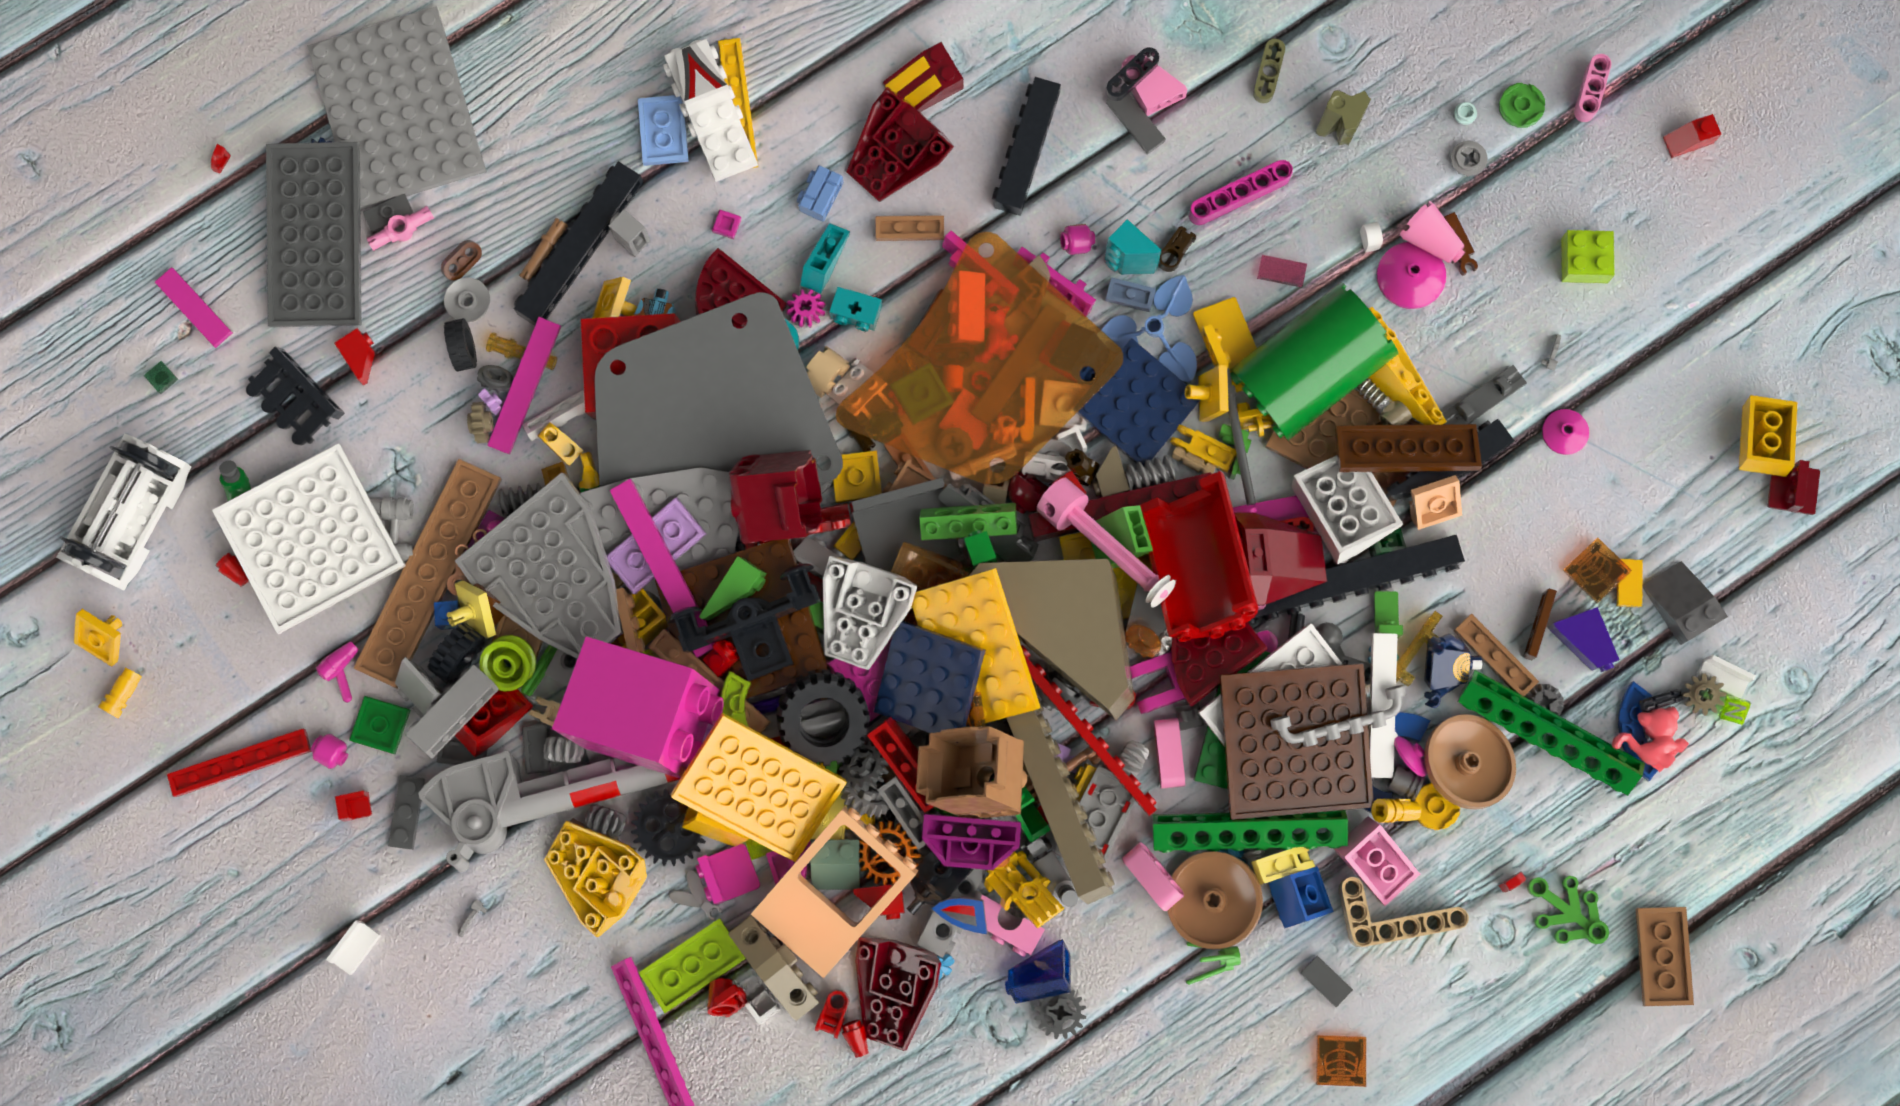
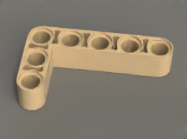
M1349 877L1342 880L1338 887L1348 938L1355 947H1367L1461 929L1469 921L1468 913L1463 908L1453 907L1371 923L1362 882L1356 877ZM1347 882H1352L1356 885V893L1354 895L1346 892L1345 885ZM1353 906H1358L1362 911L1359 919L1353 918L1350 914ZM1453 912H1457L1461 917L1458 925L1453 924L1450 920ZM1429 916H1433L1437 920V927L1434 930L1427 926V918ZM1407 920L1412 922L1414 926L1411 934H1407L1403 930V924ZM1382 925H1386L1390 929V936L1387 939L1382 938L1379 934V929ZM1359 929L1366 932L1367 939L1364 943L1356 940L1355 934Z

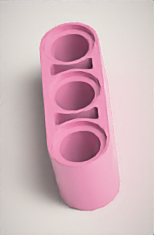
M1605 54L1595 55L1585 70L1574 109L1576 119L1581 122L1592 120L1600 108L1611 69V60ZM1594 65L1601 66L1603 70H1597ZM1588 85L1595 86L1597 91H1592ZM1582 106H1588L1591 112L1585 111Z
M1178 718L1154 720L1161 789L1184 787L1185 773Z
M1139 842L1122 858L1125 865L1164 911L1169 910L1184 896L1182 889L1142 842Z

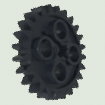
M664 789L663 796H660L655 791V799L652 800L649 796H646L648 804L639 803L642 811H634V815L638 817V820L631 821V824L637 826V829L632 830L631 834L638 835V838L633 843H641L638 852L646 850L645 859H648L651 855L654 856L653 864H656L659 859H662L664 867L668 860H671L673 867H675L677 859L682 864H685L684 857L687 855L690 859H693L692 851H701L697 844H705L706 841L701 838V834L695 832L690 836H683L679 829L683 825L684 820L675 825L674 833L668 831L658 840L652 841L655 835L665 829L666 822L669 824L674 823L679 817L686 814L688 806L673 799L668 794L667 789ZM676 805L679 809L678 815L669 817L665 813L666 807ZM650 819H656L660 824L659 829L655 832H651L646 828V823ZM665 838H670L674 842V847L670 851H665L660 846L661 841Z

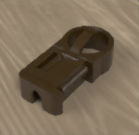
M1183 226L1176 230L1169 242L1161 250L1158 266L1165 272H1172L1178 268L1192 242L1194 243L1196 240V235L1193 232L1188 234L1186 232L1187 229ZM1165 253H1171L1167 261L1164 263L1162 261V255ZM1174 257H1176L1177 263L1175 265H1170Z

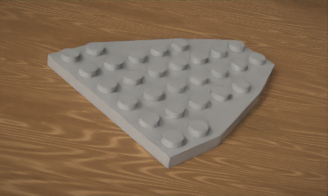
M698 467L627 478L580 493L593 512L606 555L632 535L609 491L628 479L633 480L651 517L677 497L707 533V535L675 561L680 571L735 553L739 528L731 512V485L728 471ZM654 578L643 588L659 596Z
M560 473L455 560L472 585L476 583L482 585L486 591H489L501 602L500 604L495 603L493 607L538 639L577 659L585 637L611 644L623 634L618 611L615 581L593 512L565 473Z

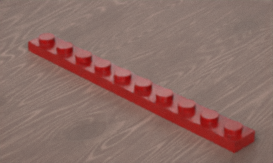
M1021 645L1031 679L1148 816L1153 814L1157 810L1154 807L1157 803L1148 792L1143 794L1138 788L1141 783L1132 773L1129 776L1122 769L1125 767V764L1117 755L1112 757L1108 753V744L1101 736L1096 739L1091 733L1094 729L1085 718L1079 719L1075 714L1078 709L1070 700L1065 702L1060 696L1062 693L1061 689L1054 681L1049 683L1044 678L1047 673L1038 663L1033 665L1028 659L1031 654Z

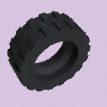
M462 318L445 322V343L452 366L456 372L476 368L475 344L466 319Z

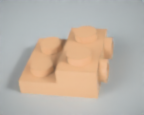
M1456 475L1411 490L1412 501H1409L1411 519L1418 530L1462 516L1460 484Z

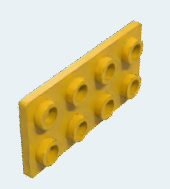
M1235 297L1193 312V317L1214 367L1223 365L1227 366L1230 370L1257 348ZM1232 381V385H1235L1236 393L1243 391L1240 383L1236 385Z

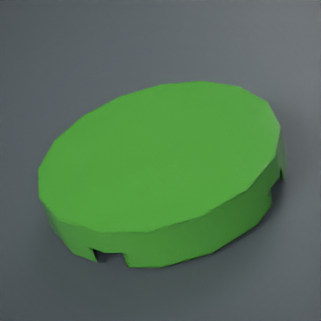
M1516 83L1509 86L1503 92L1499 101V111L1508 124L1517 128H1528L1535 125L1543 116L1545 98L1542 92L1534 85Z

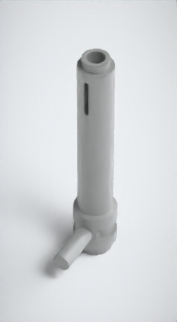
M383 497L382 499L370 498L379 517H382L383 520H390L389 536L394 544H398L399 521H406L407 518L412 519L414 513L413 501L403 497H399L397 500L393 497Z

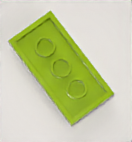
M721 918L639 972L664 1013L669 1012L709 985L711 981L716 980L746 960L728 935L729 931Z

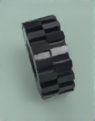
M465 622L459 624L437 646L438 649L433 652V657L429 660L428 670L446 684L453 683L467 667L471 666L472 661L481 652V647L485 643L484 636Z

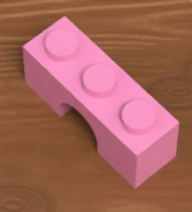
M982 895L981 899L984 901L987 931L993 934L991 939L1001 945H1004L1005 942L1014 946L1012 951L1025 957L1026 953L1031 956L1045 929L1042 927L1036 928L1026 918H1023L1021 924L1014 930L1003 929L998 923V914L1002 906Z

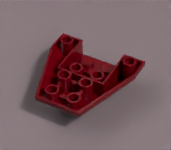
M886 87L871 107L846 172L875 199L881 202L940 165L954 148V145L939 128L911 103L889 87Z
M1234 512L1239 534L1242 537L1243 549L1258 606L1270 604L1327 582L1321 535L1257 513Z
M859 937L855 963L862 1022L865 1025L866 1038L906 1051L938 987L941 961L934 952L897 940Z

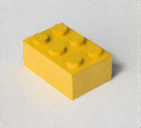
M1754 395L1749 396L1742 406L1739 470L1784 477L1788 475L1795 466L1798 402Z

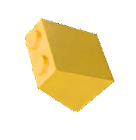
M688 807L682 828L733 847L749 840L748 837Z

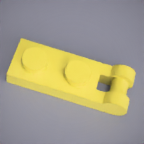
M1295 847L1251 862L1259 884L1261 885L1315 867L1313 860L1309 858L1307 852L1309 849Z

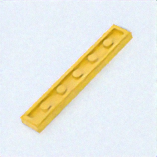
M740 38L719 40L720 61L727 76L724 81L733 90L735 98L732 99L734 106L739 105L743 118L740 119V122L757 160Z

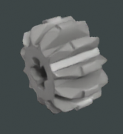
M546 738L543 748L546 760L577 764L582 762V756H584L583 747L567 738Z
M1134 740L1127 742L1118 757L1125 764V767L1122 769L1128 776L1131 773L1135 777L1138 775L1148 758L1149 750Z

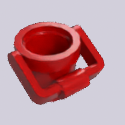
M730 979L711 981L709 983L707 1004L708 1014L730 1017L737 1013L748 1002L745 991L741 987L734 985Z

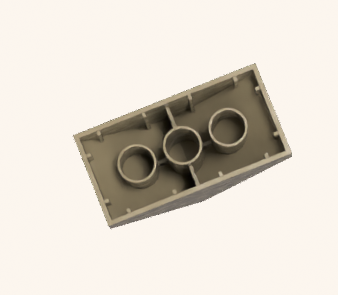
M1083 559L979 563L970 575L996 568L1019 640L1117 721L1135 698L1118 582L1109 560Z

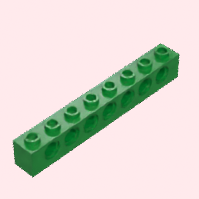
M1474 670L1468 682L1461 690L1457 702L1466 709L1479 713L1486 720L1497 723L1508 732L1517 734L1532 745H1537L1546 750L1551 756L1566 761L1571 767L1586 772L1593 779L1604 782L1617 792H1622L1628 796L1643 776L1644 762L1620 749H1614L1608 742L1477 670Z
M1346 810L1233 820L1230 819L1229 812L1152 814L1154 851L1169 853L1173 850L1194 852L1207 849L1208 851L1216 852L1221 849L1242 851L1245 848H1255L1257 850L1280 848L1289 850L1293 847L1315 849L1321 846L1336 849L1348 846V818ZM1297 828L1303 829V832L1299 834L1293 833ZM1320 828H1327V829H1328V830H1327L1326 832H1324V833H1318V832H1317V830L1320 829ZM1272 829L1279 830L1277 834L1268 833ZM1224 830L1231 832L1226 836L1220 834ZM1247 830L1255 831L1252 835H1246L1244 832ZM1177 831L1183 833L1179 837H1175L1172 835V833ZM1199 831L1207 832L1204 836L1196 835Z

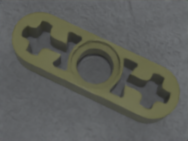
M1279 39L1269 40L1264 49L1253 92L1255 100L1259 103L1270 102L1275 93L1285 53V44ZM1273 46L1278 47L1275 60L1270 59ZM1272 66L1276 73L1273 76H1267L1264 74L1263 68ZM1264 82L1269 83L1266 96L1261 95Z

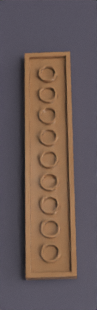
M458 459L413 549V555L409 556L405 564L406 566L403 568L353 669L398 689L395 681L401 662L405 657L412 661L434 617V602L442 601L448 589L447 580L455 573V547L459 544L468 546L474 531L478 529L502 480L500 477ZM461 546L457 552L461 556L466 549Z

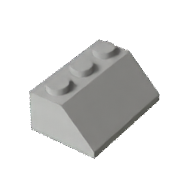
M806 537L793 551L797 564L808 563L813 565L814 569L809 572L823 579L829 556L845 558L846 556L836 549H833V551L828 550L824 547L826 544L816 537L813 539Z

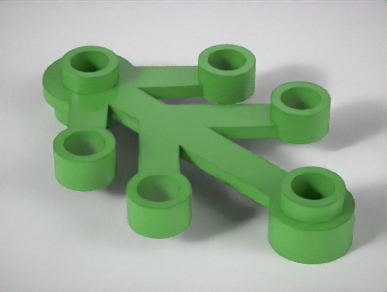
M1567 876L1562 881L1564 889L1567 890L1569 905L1548 890L1549 886L1545 879L1537 877L1529 881L1527 889L1530 895L1544 898L1563 913L1552 916L1545 914L1536 916L1534 923L1537 928L1546 929L1551 925L1574 922L1583 928L1569 932L1565 929L1557 930L1554 934V939L1557 943L1565 944L1569 940L1586 938L1592 944H1602L1608 939V926L1600 921L1597 907L1598 895L1596 892L1586 891L1583 893L1582 901L1588 906L1589 920L1581 914L1577 891L1579 882L1576 877ZM1568 879H1572L1574 881V886L1572 888L1567 886ZM1535 883H1538L1541 887L1539 892L1533 890ZM1589 893L1592 894L1594 897L1592 903L1588 902L1586 899V896ZM1541 917H1544L1546 919L1545 926H1541L1539 924V919ZM1595 927L1600 931L1598 937H1595L1592 933ZM1560 932H1564L1566 934V939L1564 941H1561L1559 939Z

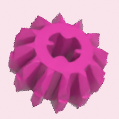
M800 289V296L793 293V300L787 301V305L790 307L787 310V314L792 316V323L799 321L798 325L801 328L807 323L808 327L811 328L812 321L819 324L820 319L818 316H825V311L822 309L826 305L825 302L820 301L821 295H814L812 289L808 291V294H805L804 289ZM805 306L808 308L810 306V310H802V307Z

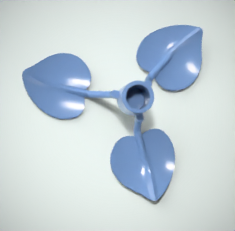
M1181 275L1171 278L1158 288L1154 295V305L1158 310L1164 311V313L1149 317L1145 321V327H1142L1141 330L1137 331V325L1132 318L1120 315L1108 321L1103 329L1097 333V336L1109 350L1115 353H1119L1131 338L1138 343L1136 336H1140L1144 332H1147L1153 338L1159 337L1168 350L1161 354L1159 362L1183 382H1191L1197 370L1195 353L1189 345L1183 342L1176 343L1171 348L1163 335L1165 328L1162 321L1168 313L1179 317L1190 310L1193 298L1186 277Z

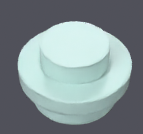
M1469 102L1458 104L1454 110L1455 120L1462 125L1473 123L1477 117L1475 106Z

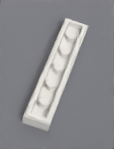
M1372 633L1369 714L1387 710L1393 704L1392 699H1387L1385 689L1396 686L1397 634ZM1395 716L1387 719V725L1380 728H1372V724H1369L1372 777L1393 778Z

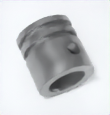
M1397 764L1393 771V778L1389 779L1387 790L1400 796L1405 795V798L1409 799L1410 797L1411 801H1415L1425 776L1421 777L1410 768Z

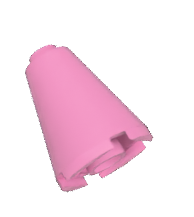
M1431 201L1428 202V206H1422L1407 224L1410 228L1407 231L1403 229L1400 233L1404 240L1447 263L1451 261L1456 263L1465 253L1462 250L1464 244Z

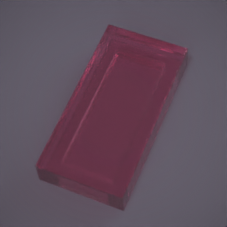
M1262 255L1257 279L1302 288L1307 264Z

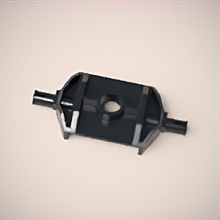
M930 851L916 867L918 872L910 881L916 898L906 909L915 915L923 904L926 903L934 906L939 901L949 898L973 869L948 867L945 873L937 874V868L942 863Z

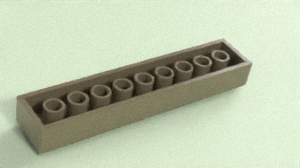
M1038 698L1039 709L1007 717V721L1014 738L1024 741L1023 761L1076 893L1088 905L1113 894L1114 891L1111 886L1115 885L1111 873L1107 872L1106 868L1103 867V864L1106 863L1104 855L1094 845V841L1097 840L1092 827H1089L1087 822L1085 823V819L1088 816L1083 805L1080 806L1078 800L1076 801V797H1079L1074 783L1071 784L1069 778H1067L1070 772L1066 763L1062 762L1060 756H1058L1061 753L1057 741L1053 740V737L1049 734L1053 731L1048 719H1045L1041 713L1044 711V708Z

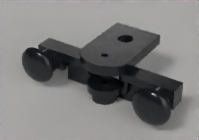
M808 563L797 564L786 569L781 574L780 580H789L793 591L786 594L783 598L770 603L759 598H742L733 604L727 619L707 627L702 626L699 628L695 615L702 612V610L694 606L677 610L668 618V623H676L680 634L678 638L685 653L732 636L749 682L794 665L777 618L821 602L816 586L811 584L807 572L814 569V566ZM760 644H767L769 646V653L765 657L757 655L756 650Z

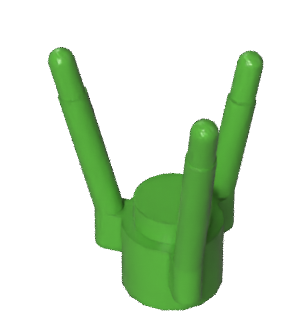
M1190 942L1186 943L1187 946L1199 947ZM1238 946L1220 949L1218 955L1201 957L1200 962L1219 961L1220 965L1224 966L1189 979L1186 983L1190 985L1224 971L1234 970V966L1241 964Z

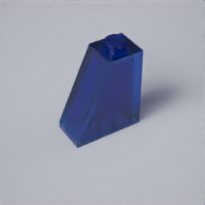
M1063 939L1054 942L1008 970V980L1005 981V988L1007 994L1012 996L1016 1004L1071 992V956Z

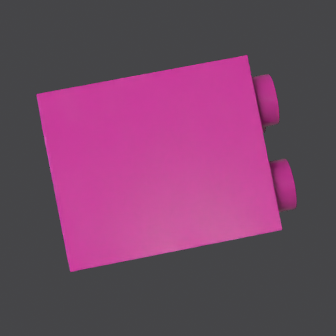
M585 637L552 730L584 749L681 778L703 744L702 740L708 724L715 725L724 707V700L718 696L720 690L693 668Z

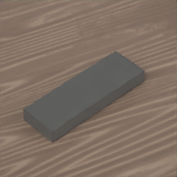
M1130 94L1120 101L1106 100V104L1147 155L1166 141V138Z

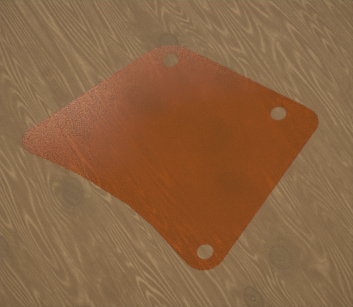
M981 232L973 236L967 243L943 292L925 319L886 364L840 403L835 416L838 423L844 428L983 484H997L1007 481L1016 475L1116 374L1123 363V352L1116 343L1030 266L1003 239L992 232ZM983 243L991 244L994 248L992 256L988 258L980 256L978 251L980 245ZM1087 366L1092 367L1096 373L1095 378L1089 382L1082 380L1080 377L1081 369ZM994 458H1001L1005 462V469L1000 473H994L990 469V462Z

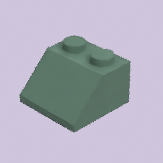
M828 840L811 859L812 885L817 890H853L860 888V840Z

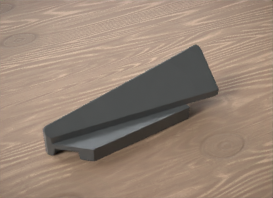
M948 484L938 496V499L947 507L996 504L967 484H963L960 488H955ZM1018 519L1017 534L989 536L993 550L1005 562L1031 561L1039 546L1037 542L1022 534L1026 525Z

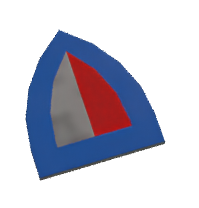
M973 891L971 897L947 898L939 901L931 908L940 917L957 927L981 934L988 933L984 901L981 899L982 893L979 891Z

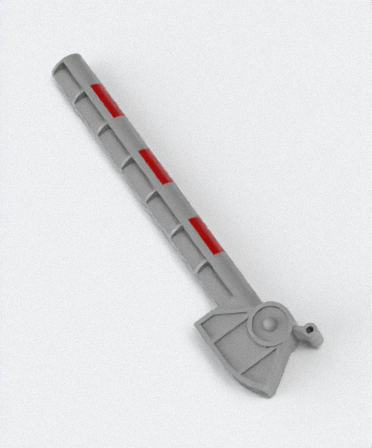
M834 699L809 704L801 711L800 723L807 734L820 738L828 737L838 732L844 725L845 710ZM776 714L765 716L771 723L761 734L786 747L779 735ZM509 751L443 770L420 790L419 798L452 828L453 833L460 840L456 849L447 853L446 860L459 872H465L469 868L468 860L473 852L488 854L497 850L503 844L508 826L677 781L680 778L616 758H610L522 782L517 760Z

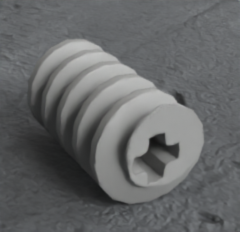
M1167 455L1163 457V462L1158 457L1154 459V464L1149 459L1145 461V466L1141 462H1137L1135 469L1132 464H1128L1125 471L1129 491L1133 490V486L1141 489L1142 484L1149 487L1151 482L1158 485L1160 480H1163L1164 483L1169 482V478H1172L1173 481L1176 480L1173 464Z

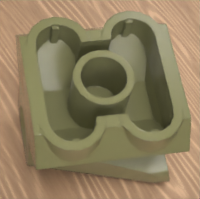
M1335 90L1326 105L1317 126L1316 134L1326 137L1336 131L1338 145L1346 144L1349 146L1371 101L1366 91L1350 96L1342 91Z

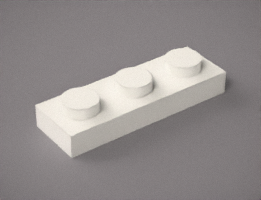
M584 391L576 393L522 424L530 440L539 439L537 435L549 422L556 427H561L573 417L584 414Z

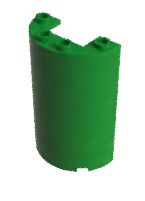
M1342 282L1230 369L1232 381L1236 385L1239 383L1242 385L1241 389L1248 398L1254 397L1258 402L1256 405L1257 409L1264 417L1267 414L1270 416L1275 425L1272 429L1280 439L1284 436L1289 441L1399 354L1391 339L1387 340L1386 330L1351 289L1345 290L1347 286Z

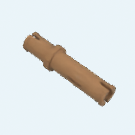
M558 218L554 219L553 224L546 235L543 234L541 236L542 241L519 274L521 278L529 282L533 276L537 275L542 262L549 256L555 244L568 227L566 223Z

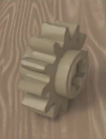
M484 401L473 402L471 405L472 412L467 414L469 433L474 434L477 443H488L490 439L489 433L493 432L491 411H486Z
M1705 673L1701 674V680L1691 676L1693 684L1685 683L1684 686L1689 691L1682 693V696L1689 697V700L1685 702V706L1694 705L1693 713H1697L1699 709H1702L1701 712L1704 716H1707L1708 709L1717 713L1715 705L1724 706V702L1719 699L1727 695V693L1719 690L1724 686V683L1715 684L1716 676L1714 675L1707 680ZM1708 689L1709 698L1700 700L1701 695H1699V691Z

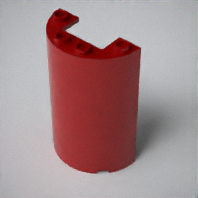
M1221 471L1199 479L1201 490L1171 503H1167L1157 497L1138 505L1141 507L1153 551L1149 552L1153 573L1159 575V580L1170 575V581H1176L1174 589L1161 603L1168 636L1178 638L1180 642L1209 636L1212 639L1224 636V632L1243 629L1246 626L1245 623L1254 618L1259 609L1226 479Z

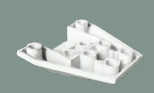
M829 556L823 577L825 655L869 670L911 609L917 585L905 577L862 562Z

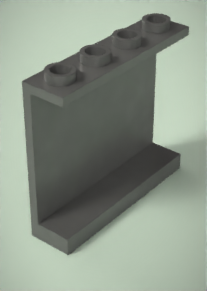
M943 478L856 500L849 504L866 564L892 572L902 546L934 557L938 568L946 566L947 570L961 566L960 562L965 560V556H961L956 538L921 540L919 518L921 509L947 507L938 499L939 494L945 487Z

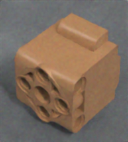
M990 726L954 728L930 733L929 745L919 746L916 792L926 795L927 804L955 814L958 817L980 819L1021 814L1022 788L1027 783V774L1023 770L1024 741ZM995 773L994 781L988 782L990 776Z

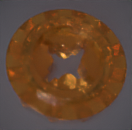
M1133 625L1127 630L1125 639L1129 643L1128 648L1134 649L1135 654L1140 653L1144 658L1146 656L1153 658L1159 653L1161 641L1151 629L1142 625Z

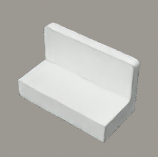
M1715 655L1704 658L1696 675L1698 680H1701L1700 676L1702 673L1707 675V680L1713 675L1716 676L1715 684L1724 683V686L1719 690L1736 700L1742 698L1748 683L1755 679L1754 674Z
M356 920L326 960L329 963H335L349 975H352L381 935L363 921Z

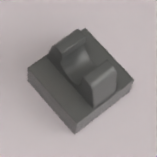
M1199 702L1192 707L1190 704L1175 707L1180 731L1204 725L1203 719L1198 713L1200 710Z

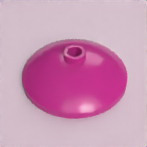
M1403 242L1391 247L1381 258L1377 268V282L1382 294L1391 303L1406 309H1419L1434 302L1443 291L1446 283V268L1442 259L1410 242ZM1410 268H1416L1418 273H1412Z

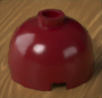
M1015 470L1008 485L1009 499L1016 503V510L1020 513L1025 514L1026 511L1036 513L1037 505L1049 487L1036 478L1034 480L1031 478L1026 479L1028 474L1025 473L1023 475L1021 471Z

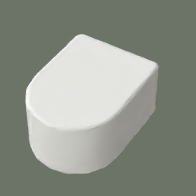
M1373 222L1362 225L1360 236L1364 252L1380 250L1383 238L1379 223Z

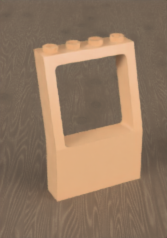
M846 806L751 913L755 919L786 944L789 949L822 978L831 971L918 872L915 868L917 865L911 858L901 856L897 852L898 848L890 840L885 842L879 836L880 832L870 823L866 825L860 820L861 815L852 807L848 809ZM842 825L850 828L900 873V877L859 922L851 920L801 875L803 868Z

